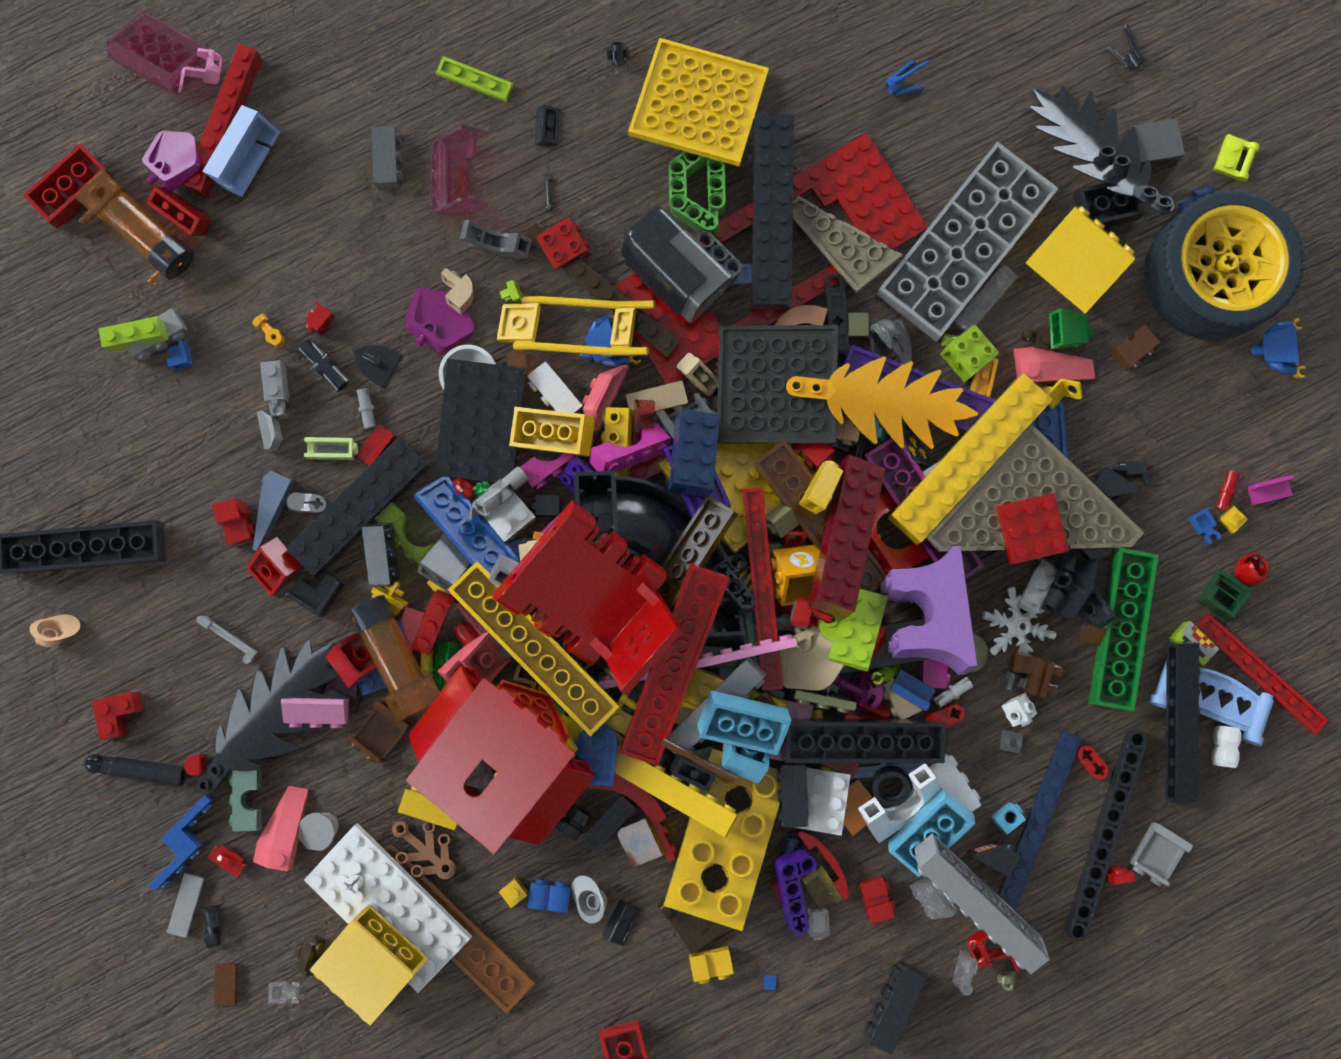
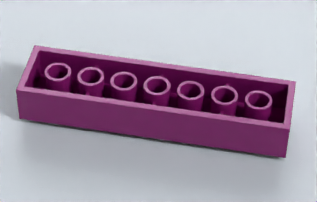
M892 438L865 454L862 459L885 468L881 489L883 492L886 491L896 507L925 478L918 464L911 460L906 446L904 445V448H901ZM926 539L921 542L930 556L927 558L930 564L939 561L947 553L939 552ZM961 551L966 579L982 569L984 565L975 551Z

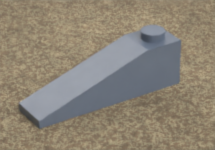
M271 470L262 479L263 485L261 487L253 550L255 551L267 543L286 504V498L290 495L296 483Z

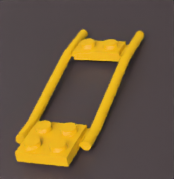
M524 296L521 298L522 304H503L497 340L499 343H514V350H541L610 356L649 354L648 347H631L636 309L655 308V300L607 301ZM540 304L616 309L610 342L611 348L535 342L541 310Z

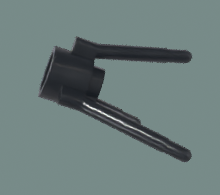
M1126 24L1123 31L1133 50L1126 55L1127 60L1108 46L1107 50L1121 61L1126 69L1131 67L1134 70L1146 60L1141 54L1128 24Z

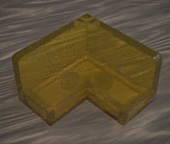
M819 862L814 872L800 877L820 909L825 908L834 901L838 903L843 899Z

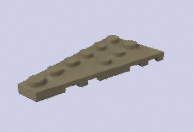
M798 196L793 200V221L857 294L903 257L901 253L888 248L882 242L879 243L866 233L837 219L834 215L826 213L806 199Z

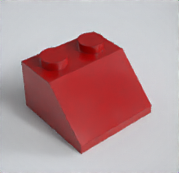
M276 537L259 547L246 568L272 597L297 575L302 565Z
M367 633L354 634L335 645L325 656L348 688L365 679L387 661Z

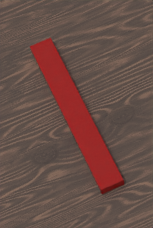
M1206 614L1196 627L1219 648L1220 652L1267 694L1274 696L1273 699L1313 735H1317L1329 720L1211 614Z

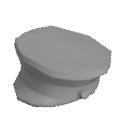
M320 812L306 815L300 821L298 838L305 848L323 851L329 847L338 830L337 817L331 813Z

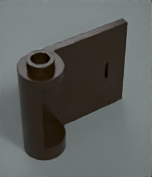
M701 877L703 884L705 885L707 890L709 886L707 882L704 880V878ZM665 899L657 904L691 954H694L730 928L665 907L663 905Z

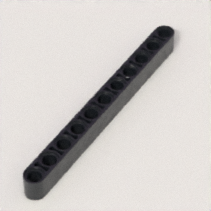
M1127 731L1120 747L1065 924V933L1076 941L1085 940L1089 933L1147 745V735L1142 731ZM1135 734L1139 737L1137 744H1134L1132 741V737ZM1129 753L1133 755L1131 763H1128L1126 760ZM1123 772L1127 774L1125 782H1122L1120 778ZM1117 791L1121 792V799L1119 801H1116L1114 797ZM1111 810H1114L1116 814L1113 820L1109 819V812ZM1108 829L1110 835L1107 839H1104L1103 832ZM1102 848L1104 855L1098 858L1097 851ZM1097 868L1098 874L1092 878L1091 870ZM1091 887L1092 893L1090 896L1086 897L1085 890L1086 888ZM1085 906V914L1079 916V909ZM1075 926L1080 927V932L1077 935H1073V928Z

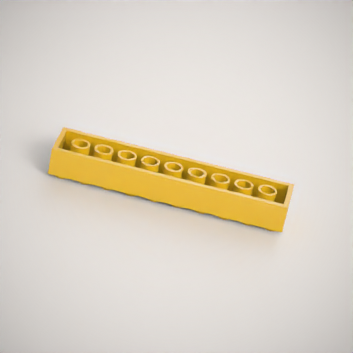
M1024 373L1021 374L890 514L888 519L916 545L921 543L1053 399Z
M476 561L448 591L588 735L592 736L621 706L552 636L547 637L535 628L530 614L527 616L521 613L515 615L493 600L492 594L499 586L489 581L490 573Z

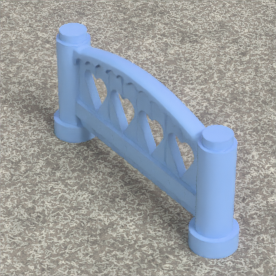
M1166 662L1155 693L1151 694L1149 703L1165 709ZM1199 667V685L1201 682H1204L1207 686L1212 685L1214 687V692L1204 700L1200 691V714L1231 727L1239 728L1241 731H1244L1241 740L1255 746H1262L1264 740L1262 735L1274 702V696L1263 692L1261 696H1258L1248 687L1227 675ZM1220 689L1225 693H1231L1233 699L1222 708L1218 696ZM1238 697H1241L1244 701L1249 700L1251 702V707L1241 715L1239 714L1236 702Z

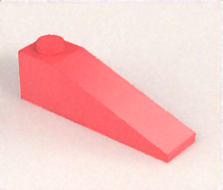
M1036 347L1013 349L1017 378L1024 373L1036 385L1055 384L1060 379L1072 381L1095 379L1092 359Z
M288 786L257 841L253 862L276 870L289 871L293 869L299 842V824L304 817L309 789Z

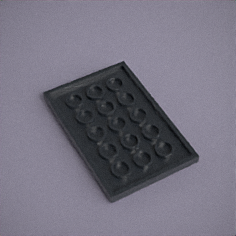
M447 358L435 475L495 483L515 469L517 447L509 446L514 409L515 407H522L526 368Z

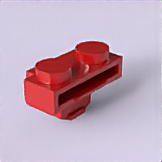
M225 845L221 847L215 846L208 856L216 865L236 877H240L247 866L244 863V857Z

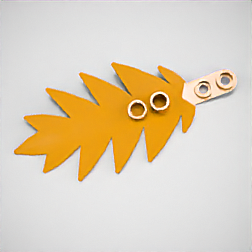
M886 357L871 361L851 372L846 377L845 375L850 367L848 363L838 368L829 380L795 376L790 378L786 384V389L792 396L827 400L830 411L840 424L844 423L842 408L846 416L860 432L874 444H877L874 413L891 438L901 448H904L903 418L908 427L930 449H933L934 445L927 419L944 432L957 437L959 433L954 420H963L978 415V412L956 401L963 392V388L946 389L930 394L942 372L941 370L929 373L904 388L913 365L912 361L885 376L878 384L877 382ZM794 383H799L800 388L794 389L792 385ZM818 385L820 390L814 391L812 387Z

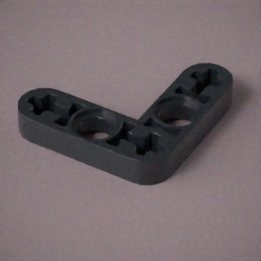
M748 545L713 568V571L720 572L721 574L725 572V575L730 577L724 594L742 613L752 612L756 604L754 595L737 577L750 568ZM739 560L743 565L736 568L732 565V562ZM730 585H737L739 591L731 592L728 587ZM743 600H744L745 602L750 601V605H749V606H748L747 604H744V605H743Z

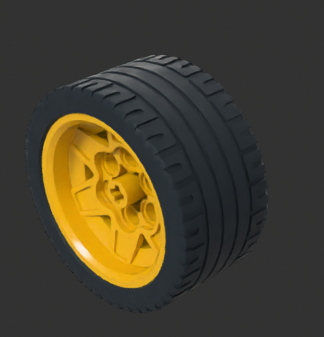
M1244 190L1216 191L1192 202L1161 229L1149 247L1144 277H1146L1147 293L1150 295L1151 302L1153 301L1154 308L1158 310L1159 315L1163 316V319L1169 322L1173 328L1176 327L1178 331L1184 332L1188 336L1192 335L1194 338H1201L1203 340H1223L1238 336L1279 313L1292 300L1293 295L1296 294L1297 288L1301 283L1300 279L1303 276L1302 270H1304L1303 261L1305 259L1303 255L1304 249L1301 245L1302 240L1298 236L1299 232L1295 229L1294 223L1289 220L1290 217L1285 215L1284 211L1281 208L1279 209L1278 205L1274 202L1271 203L1269 199L1262 198L1259 194L1255 195L1253 192H1245ZM1205 235L1206 246L1195 245ZM1213 245L1219 248V252L1214 250ZM1232 248L1237 250L1238 255L1233 253ZM1201 259L1206 261V266L1201 263ZM1239 266L1244 269L1245 274L1240 272ZM1191 267L1195 272L1201 273L1197 281L1193 276ZM1207 277L1213 280V284L1208 282ZM1227 281L1231 282L1232 288L1228 287ZM1248 281H1254V284L1252 285L1251 289ZM1217 292H1220L1222 295H1226L1229 299H1221L1215 297L1214 295Z

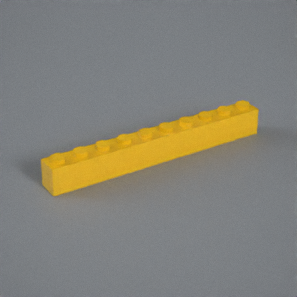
M562 714L561 717L573 741H577L580 732L584 729L570 715L567 717ZM620 743L615 770L617 775L727 838L738 818V815L734 814L736 811L734 808L727 804L724 807L717 804L718 799L710 794H707L706 797L699 793L701 789L692 784H689V786L682 784L681 779L665 774V768L659 765L651 766L644 761L620 754L619 750L622 745Z

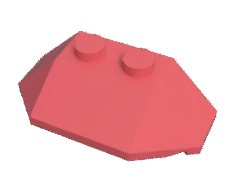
M626 364L600 373L598 378L594 377L590 385L592 390L589 396L585 395L582 401L584 414L595 417L593 438L597 439L603 426V412H606V407H612L628 374L629 366Z

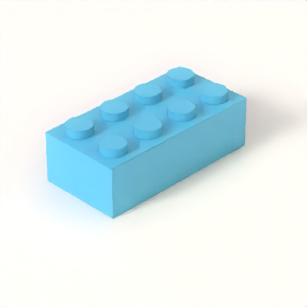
M711 690L699 719L698 729L700 738L778 755L791 724V718L787 708Z
M943 787L888 841L889 852L916 876L920 877L921 874L917 869L918 863L915 859V847L933 833L942 843L950 848L975 824L974 814Z

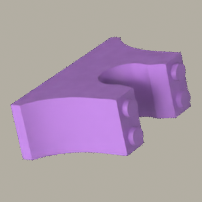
M952 546L942 559L924 567L891 569L880 583L881 593L888 596L887 600L900 602L907 600L916 603L922 609L925 618L923 626L911 625L899 629L888 641V652L891 653L892 659L910 657L929 658L946 664L958 675L967 674L975 668L977 661L961 547Z

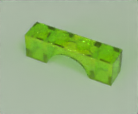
M391 502L375 517L378 522H393L395 545L397 547L401 545L405 550L403 554L410 561L414 559L420 565V562L434 545L418 547L410 543L405 532L408 517L400 508Z

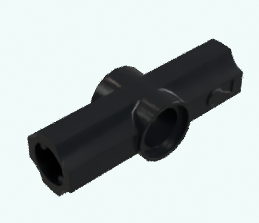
M311 338L300 344L298 350L308 359L315 371L328 381L334 390L339 392L348 386L349 379L338 369L337 364L326 352L324 353Z

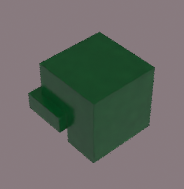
M1217 569L1196 602L1221 619L1234 618L1240 607L1244 606L1253 590L1222 569Z

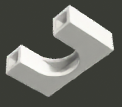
M926 764L908 774L913 786L909 797L904 803L890 808H882L874 797L858 808L868 829L878 843L900 830L941 790L937 778Z

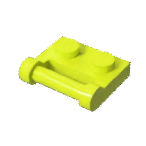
M1228 134L1224 139L1213 171L1241 182H1247L1249 169L1255 153L1259 151L1260 145ZM1244 149L1248 152L1241 171H1237L1236 167Z

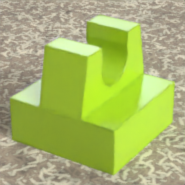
M514 280L506 282L508 288L500 291L501 298L505 299L506 302L512 300L517 304L521 303L523 295L519 284Z

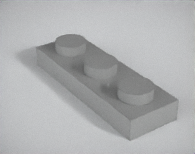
M1042 559L1037 565L1017 606L1033 616L1036 615L1054 581L1055 575L1058 573V569Z

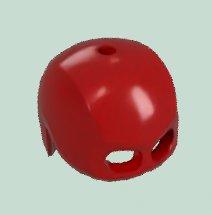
M1256 552L1240 558L1234 568L1238 580L1247 586H1254L1264 582L1267 579L1265 577L1269 570L1267 561Z

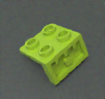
M972 325L940 353L964 383L999 354L998 350L976 325Z

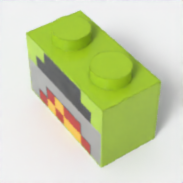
M1191 621L1183 622L1168 638L1170 641L1200 643L1199 666H1204L1219 650Z

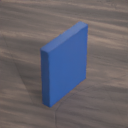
M764 975L763 989L776 990V975Z

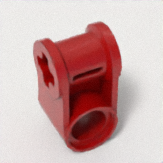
M952 703L927 714L924 718L939 719L946 723L947 729L963 720L965 713L961 706ZM952 708L959 710L957 713L958 717L950 716Z

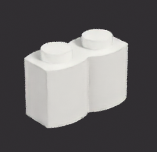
M1216 726L1213 731L1212 764L1236 768L1239 763L1238 747L1241 742V731L1235 727Z

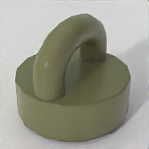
M1009 970L1000 971L997 973V982L1006 991L1012 992L1015 988V983L1018 982L1017 973Z

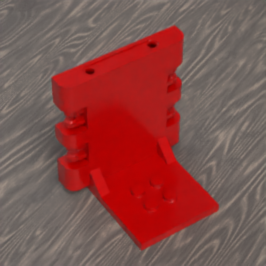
M571 501L495 590L492 597L493 600L515 615L521 613L527 616L537 607L538 609L533 614L531 621L534 622L535 628L547 637L555 636L558 638L568 629L569 631L565 634L562 641L565 643L567 651L588 665L593 664L601 655L606 660L620 691L628 695L682 633L681 628L658 591V588L664 583L667 573L663 567L645 554L640 558L633 556L624 565L623 563L630 555V550L626 549L627 543L625 539L614 531L610 535L603 533L593 542L600 529L595 526L596 520L594 516L574 501Z

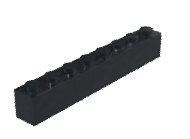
M1191 641L1167 642L1165 800L1176 804L1198 802L1200 643Z

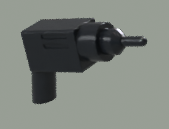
M1146 460L1118 462L1112 467H1108L1118 474H1124V476L1141 475L1144 486H1153L1147 470Z

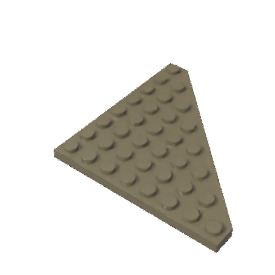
M1030 424L925 539L939 552H948L952 546H960L961 551L1006 550L996 506L1055 493L1068 549L1129 548L1138 541L1144 532L1046 437Z

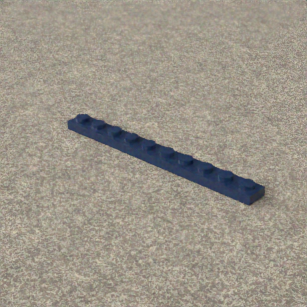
M1063 730L1016 846L1017 850L1015 853L1021 855L1011 877L1005 875L998 892V896L1014 911L1082 741V738Z

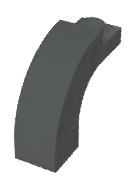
M464 220L460 236L461 240L470 243V247L508 258H528L532 242L531 239L519 233L496 232L471 220Z

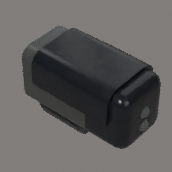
M662 207L653 208L629 228L621 248L625 265L678 317L682 315L690 324L724 295L727 288L737 280L742 270L740 261L711 233L703 231L693 238Z

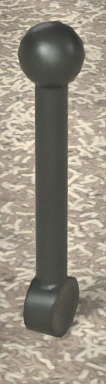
M546 173L544 174L547 196L545 210L551 212L553 210L550 199L551 175Z

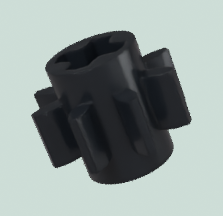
M624 42L610 43V48H606L607 60H611L613 65L625 64V59H629V47H625Z

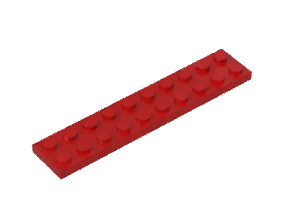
M690 563L672 610V615L681 628L682 633L651 667L620 747V754L658 766L665 749L661 743L664 738L668 739L729 582V576Z

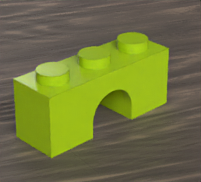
M157 316L98 328L102 348L110 353L130 349L129 344L145 342L154 344L168 341L165 322Z

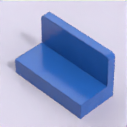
M903 670L899 671L889 688L891 692L924 711H927L930 703L928 702L935 692V689Z

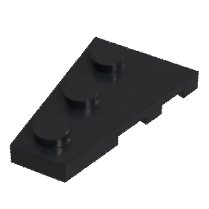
M1095 589L1078 614V616L1099 629L1116 620V614Z

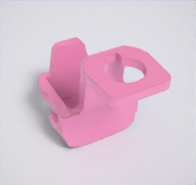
M198 48L197 56L207 59L205 69L183 67L178 93L182 91L184 76L203 78L205 83L218 84L222 56L214 50ZM214 61H218V62H219V66L216 65V64L214 63Z

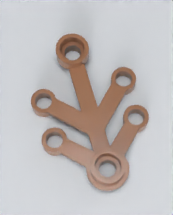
M426 821L423 824L425 846L408 831V825L405 822H396L392 827L393 835L397 838H404L420 852L408 854L399 852L395 858L396 862L405 864L406 862L429 860L435 865L429 867L414 865L411 868V875L415 878L421 875L437 874L441 879H449L454 875L455 864L449 860L448 844L450 837L447 834H441L438 837V844L441 845L440 859L434 854L433 831L435 824L430 823L433 826V829L430 831L425 829V825L430 822ZM398 826L404 827V831L402 833H398L396 831V828ZM441 837H447L448 842L442 844L440 842ZM400 854L405 855V861H398V856ZM443 865L449 866L447 873L442 871ZM414 868H420L421 873L419 875H414Z

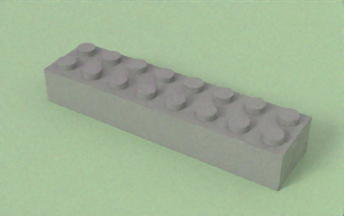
M933 833L915 847V859L918 863L917 869L924 878L928 877L938 891L942 890L952 904L956 903L964 916L967 918L971 917L979 930H984L988 933L990 940L995 944L998 943L1008 957L1012 956L1022 970L1026 969L1032 974L1050 960L1042 936Z

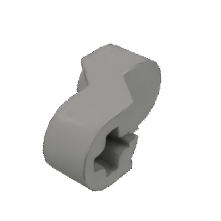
M292 493L285 501L287 508L295 512L318 514L326 507L325 499L316 494Z

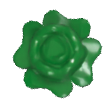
M485 481L477 483V486L473 487L474 494L479 498L492 485H490V482Z

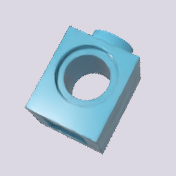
M1010 802L991 816V819L999 829L1007 835L1026 820L1022 815L1024 811L1020 806ZM1008 812H1012L1014 816L1011 822H1007L1005 819Z

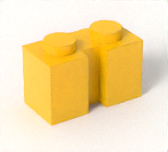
M728 946L689 954L694 982L698 981L699 984L710 982L711 977L718 976L719 980L730 978V975L734 974Z

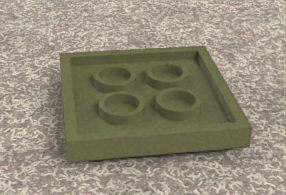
M791 689L790 696L800 704L809 705L810 702H814L813 705L819 708L829 709L830 706H833V709L844 713H849L850 710L855 711L856 702L849 699Z

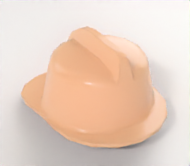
M63 614L36 620L30 626V633L35 637L37 645L53 648L58 646L63 639L75 635L81 626L80 621L76 617Z

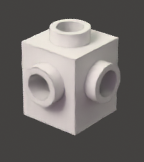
M1026 693L1011 698L1002 705L1006 717L1013 727L1019 724L1022 727L1032 722L1031 718L1037 714L1034 704Z

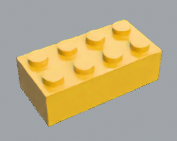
M515 407L509 446L590 457L595 417L585 414Z

